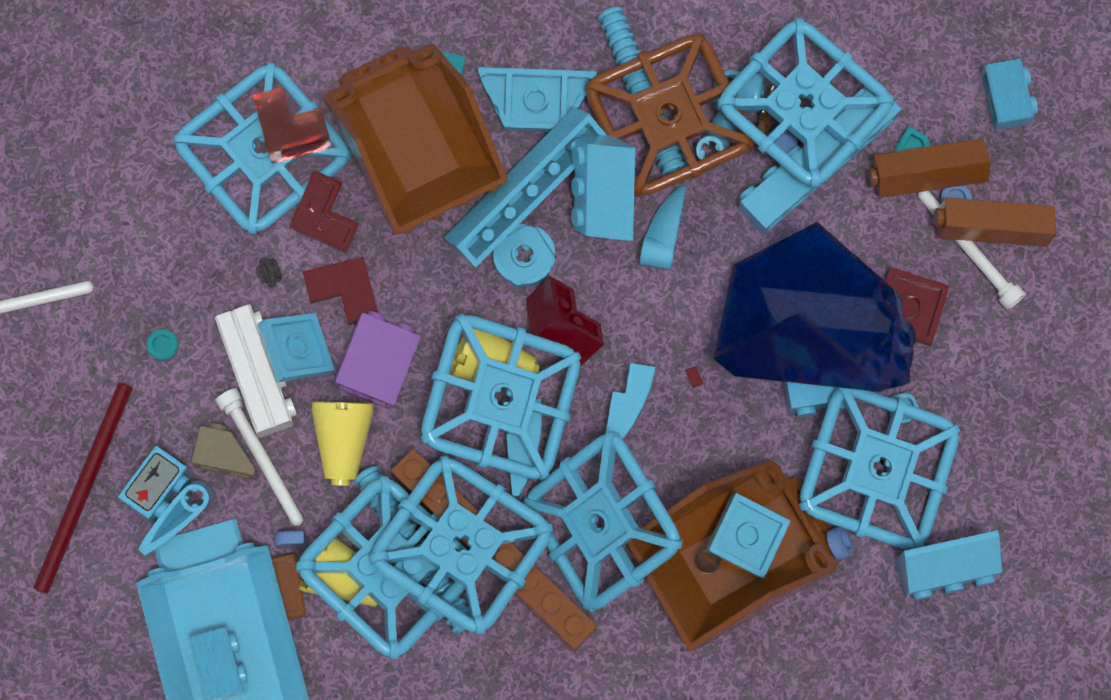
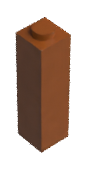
M982 138L876 154L873 156V168L868 169L871 187L876 186L879 198L989 182L991 161Z
M945 197L940 207L934 211L933 223L934 227H938V238L1047 247L1056 236L1055 206Z

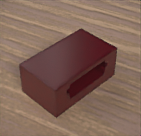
M696 366L685 371L693 389L703 385Z

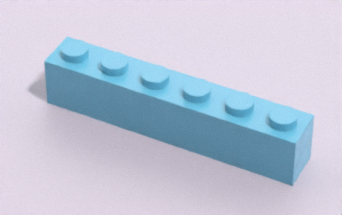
M863 87L854 97L876 96L866 87ZM895 101L888 115L862 142L863 147L857 153L853 152L837 171L898 119L902 109ZM843 109L834 120L848 133L854 134L876 109ZM826 129L814 140L818 170L843 146ZM798 145L788 155L806 169L804 146L801 148ZM774 165L762 177L765 181L757 188L754 185L750 186L740 196L742 201L738 210L763 236L818 189L809 188L807 184L799 181L783 166L778 168Z
M574 107L507 174L509 181L501 184L497 190L489 192L444 239L462 259L476 268L575 169L572 161L575 137L603 136L607 134L590 114Z

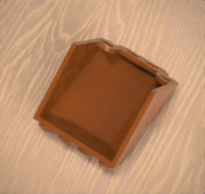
M435 44L424 45L414 51H411L409 47H399L392 50L386 55L344 73L338 80L340 86L329 90L324 96V100L395 235L410 232L418 224L429 219H437L445 211L455 206L466 205L474 197L484 192L495 191L501 184L509 181L470 85Z
M772 460L706 483L667 510L677 527L680 538L683 539L682 548L678 549L671 559L647 575L646 580L654 589L662 603L664 612L670 617L681 641L686 645L689 652L710 643L837 570L836 559L832 556L827 542V531L832 528L827 522L812 517L806 511H801L799 503L801 502L800 493L804 481L795 475L791 478L787 477L782 472L781 466ZM732 492L738 493L791 521L764 579L758 578L705 550ZM656 518L642 527V529L666 535ZM635 538L627 543L632 556L639 565L664 548L663 546Z

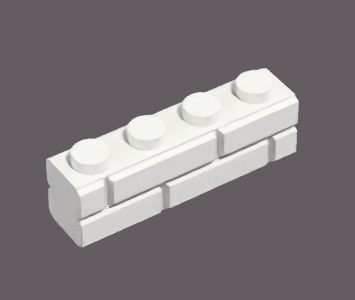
M245 305L233 311L217 315L215 320L257 437L261 438L294 426L291 417L297 414L291 397L284 399L281 388L286 387V383H277L258 326L263 321L260 311L253 313L251 305Z

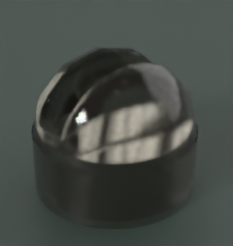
M703 548L696 555V567L704 574H712L719 569L721 558ZM703 553L716 561L714 566L701 558Z

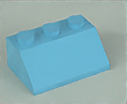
M611 135L575 137V147L572 150L575 178L572 179L571 183L572 193L575 196L574 208L571 211V222L574 229L590 237L625 241L633 240L635 147Z
M998 530L903 551L896 559L904 596H913L914 601L933 597L932 591L944 589L945 594L964 590L963 584L975 582L976 587L995 583L994 577H998L1002 573Z

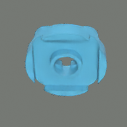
M519 224L494 249L493 262L495 269L502 279L515 287H530L541 283L549 276L554 267L555 247L552 239L541 228ZM521 248L525 252L530 250L533 253L530 255V261L527 263L524 261L519 262L516 259L519 256L518 250Z

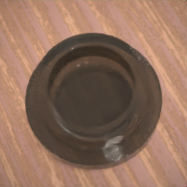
M261 258L259 266L256 267L257 276L261 284L266 283L269 288H273L276 286V283L282 281L280 267L275 258Z

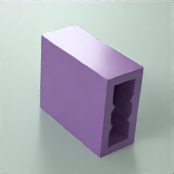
M368 311V314L362 312L356 321L331 386L381 407L391 409L395 405L421 336L415 334V329L406 324L397 323V326L385 322L386 317L379 313Z

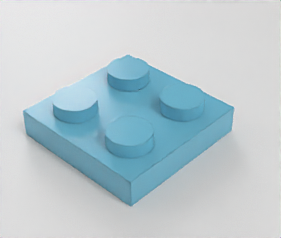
M316 313L264 319L258 324L277 383L325 376L335 371Z
M732 492L705 550L758 578L764 579L791 521L738 493Z

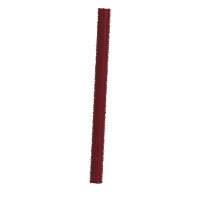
M117 384L33 589L48 594L133 390L128 385Z

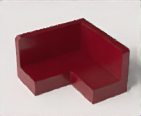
M549 276L527 297L526 303L531 334L566 345L573 349L574 352L578 351L582 358L579 360L580 366L604 345L601 323L577 310L574 289Z

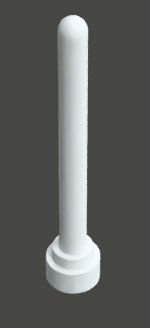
M929 191L918 192V198L934 215L935 209L939 208L941 204ZM955 240L999 291L997 293L1000 297L999 302L1006 310L1011 309L1026 296V293L1019 285L1015 286L1012 282L1008 283L972 241Z
M90 281L1 300L0 314L89 294L93 291L94 286Z
M237 388L224 392L215 399L221 412L225 411L226 415H231L291 523L295 526L301 525L303 517L241 409L243 407L241 402L243 398Z

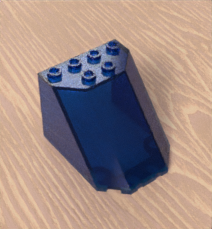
M815 222L733 264L713 359L735 377L881 392L909 383L916 333L912 323H908L903 317L902 308L904 303L900 294L820 223Z

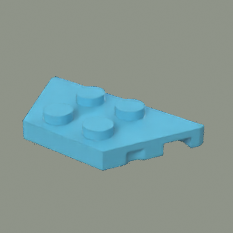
M478 67L480 81L504 131L550 132L574 107L580 109L587 97V91L584 89L588 80H592L597 74V71Z

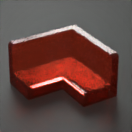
M283 87L253 95L272 164L332 147L321 108L291 116Z

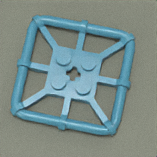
M794 18L793 22L784 26L759 53L755 52L750 57V63L724 89L721 97L717 100L718 109L722 110L728 120L759 145V151L763 154L767 152L795 178L807 184L809 188H818L819 184L827 181L853 152L857 153L863 147L862 142L888 115L891 107L894 105V97L889 94L881 83L853 60L854 56L848 51L846 53L843 52L817 28L805 22L803 18ZM793 35L796 68L785 78L768 61ZM804 35L837 62L824 78L807 64ZM845 69L876 97H845L830 83ZM758 71L777 87L768 98H735L738 92ZM799 98L810 99L813 108L811 109L808 106L804 109L799 106L801 103ZM843 109H876L854 134L848 133L834 120ZM737 110H766L781 124L767 137ZM787 129L804 143L806 169L775 144ZM826 129L843 146L818 170L814 140Z
M268 62L267 65L254 70L224 95L222 93L217 95L215 102L186 123L178 131V134L173 137V145L176 146L182 159L205 185L204 190L209 195H214L240 227L247 230L248 234L257 235L258 231L270 227L299 204L308 181L300 185L286 169L301 156L334 159L319 171L332 178L346 165L347 161L351 160L352 154L348 150V146L343 138L320 113L318 104L315 101L311 102L283 69L276 66V63ZM265 79L262 107L245 120L232 103ZM275 79L301 108L300 111L284 123L271 110ZM223 110L238 125L223 138L193 135ZM310 118L334 148L301 145L291 131ZM258 141L266 143L268 141L270 143L267 147L268 152L265 154L262 152L256 153L257 147L255 143ZM189 147L223 149L233 163L214 177ZM240 171L253 185L249 217L222 187L224 183ZM279 174L293 190V193L258 219L262 187Z
M460 314L454 317V322L448 331L438 369L432 375L431 380L434 383L422 421L423 435L420 438L424 444L427 443L438 451L476 462L478 467L486 469L489 466L527 479H539L542 481L548 478L549 472L555 463L565 423H569L571 417L569 409L580 373L579 360L582 359L579 352H574L573 349L566 345L526 333V329L518 326L514 329L472 315L465 316ZM472 328L512 341L506 364L487 357ZM461 333L478 362L473 382L449 375ZM522 345L564 358L537 374L516 367ZM568 366L557 409L536 403L535 400L541 380ZM446 385L469 391L464 413L434 429ZM501 388H504L506 396L510 397V401L503 402L501 406L497 403L498 400L495 398V392L498 393L501 391ZM532 412L554 419L543 459H541L527 433ZM468 420L488 426L482 450L438 437ZM498 430L518 437L532 466L492 454Z
M845 383L836 386V391L830 398L818 438L813 440L811 446L814 451L801 488V502L799 503L801 511H806L807 514L816 519L853 531V535L860 538L867 536L904 550L924 547L930 536L942 495H946L948 490L946 482L959 441L958 433L960 429L958 425H954L945 417L906 404V400L899 397L895 400L856 385H846ZM854 398L891 411L886 434L867 427ZM842 402L858 432L852 452L829 444ZM903 416L942 430L916 445L896 438ZM946 440L934 481L913 474L919 453ZM826 453L848 460L842 482L813 496ZM880 458H882L884 466L888 467L887 473L882 472L879 476L876 474V469L873 466L874 462H879ZM910 483L930 491L918 530L904 503ZM845 490L866 496L858 520L820 507L817 504ZM876 500L894 506L908 535L907 537L869 524Z
M609 431L607 434L599 436L572 458L567 457L561 461L560 467L552 472L548 478L534 486L523 500V504L542 517L541 512L562 517L572 537L560 545L554 534H551L547 545L550 552L548 556L552 563L556 562L574 595L583 605V609L590 612L605 607L629 588L638 587L642 584L644 577L671 559L678 549L682 548L683 542L676 525L655 492L656 486L654 482L647 479L628 445L621 438L620 434L614 431ZM602 451L598 483L588 490L578 473L579 468ZM616 452L637 485V488L623 499L612 483ZM565 478L577 496V499L566 507L544 501L541 498ZM644 497L666 535L639 528L628 508ZM597 514L604 519V528L596 526L598 522ZM635 538L663 546L664 548L638 567H634L623 546ZM577 546H579L588 562L585 587L567 558L568 553ZM609 556H612L624 577L598 595L601 563Z
M448 455L440 456L439 460L428 468L409 497L400 502L398 505L399 511L375 543L372 554L369 555L370 564L374 565L382 575L418 598L417 602L422 606L427 604L461 628L475 632L476 635L485 634V630L489 629L496 622L517 589L521 590L526 583V576L547 547L551 534H553L552 524H548L540 514L505 492L506 488L501 484L496 486L462 462L449 458ZM451 472L490 496L477 516L458 504ZM441 474L448 508L439 521L436 522L418 510L417 506ZM499 502L534 527L502 533L484 520L495 504ZM409 518L430 531V534L420 547L386 552ZM537 538L514 572L492 559L502 544ZM455 539H466L470 550L463 549L457 552L455 550L456 543L453 541ZM422 558L438 569V572L425 588L389 563ZM486 568L504 580L506 584L482 617L475 583ZM446 575L465 587L471 618L434 594Z
M379 476V479L369 484L342 513L338 512L332 517V523L304 551L300 561L296 563V572L300 573L305 583L338 613L336 617L341 622L345 620L376 651L387 656L388 659H398V656L407 652L435 621L439 622L444 616L427 604L425 606L417 602L418 598L382 575L374 565L370 564L369 555L372 554L375 543L391 522L389 493L399 503L403 499L406 500L410 495L399 484L390 480L388 476ZM378 494L380 529L368 541L350 522ZM420 504L417 506L418 510L438 522L439 518L434 513L431 515ZM421 526L408 541L398 533L386 552L414 548L413 546L428 530ZM340 532L360 549L349 562H314L315 558ZM457 539L453 541L456 543L455 550L457 552L463 549L467 550ZM422 558L393 563L395 568L417 583L427 573L438 572V569ZM315 573H346L361 590L346 604ZM454 581L440 598L451 605L465 590V587ZM367 595L384 609L386 641L354 611ZM408 595L426 613L398 642L395 607Z

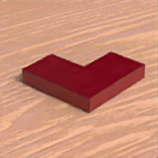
M313 170L289 228L346 253L359 223L331 211L342 182Z
M364 257L303 272L310 302L315 303L341 296L348 325L356 324L362 312L368 314V311L378 313Z

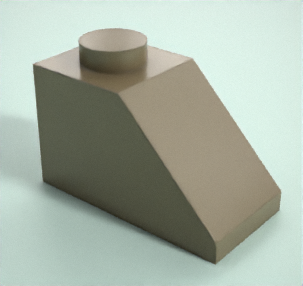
M209 423V427L200 426L191 461L194 468L257 480L258 474L232 432L227 431L228 427L216 423Z

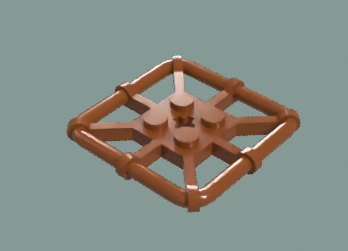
M697 33L696 35L680 38L648 53H645V51L637 54V58L598 74L592 80H588L584 89L587 91L586 95L589 105L599 126L607 135L622 141L643 131L650 150L638 179L636 175L634 178V195L640 198L642 195L654 194L691 177L694 179L702 176V172L741 156L748 149H752L755 143L738 127L739 133L710 123L706 119L701 106L720 98L724 89L731 82H729L712 45L705 39L703 34ZM690 48L680 75L660 83L652 64ZM701 51L718 87L696 96L688 79L697 56ZM643 68L652 87L632 95L606 86V84ZM602 95L630 105L637 118V122L615 131L599 96ZM669 107L671 111H678L674 115V120L669 121L661 117L664 115V108ZM737 110L746 118L743 110ZM703 133H708L733 142L735 145L696 161L687 140ZM679 145L688 165L647 182L658 153Z

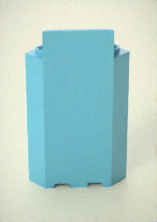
M232 519L175 535L155 549L159 568L148 571V577L136 582L166 700H204L188 637L223 627L227 628L229 635L233 633L236 635L240 652L234 653L237 666L243 664L248 683L242 685L244 693L219 700H309L268 546L255 547L254 543L243 544L237 520Z

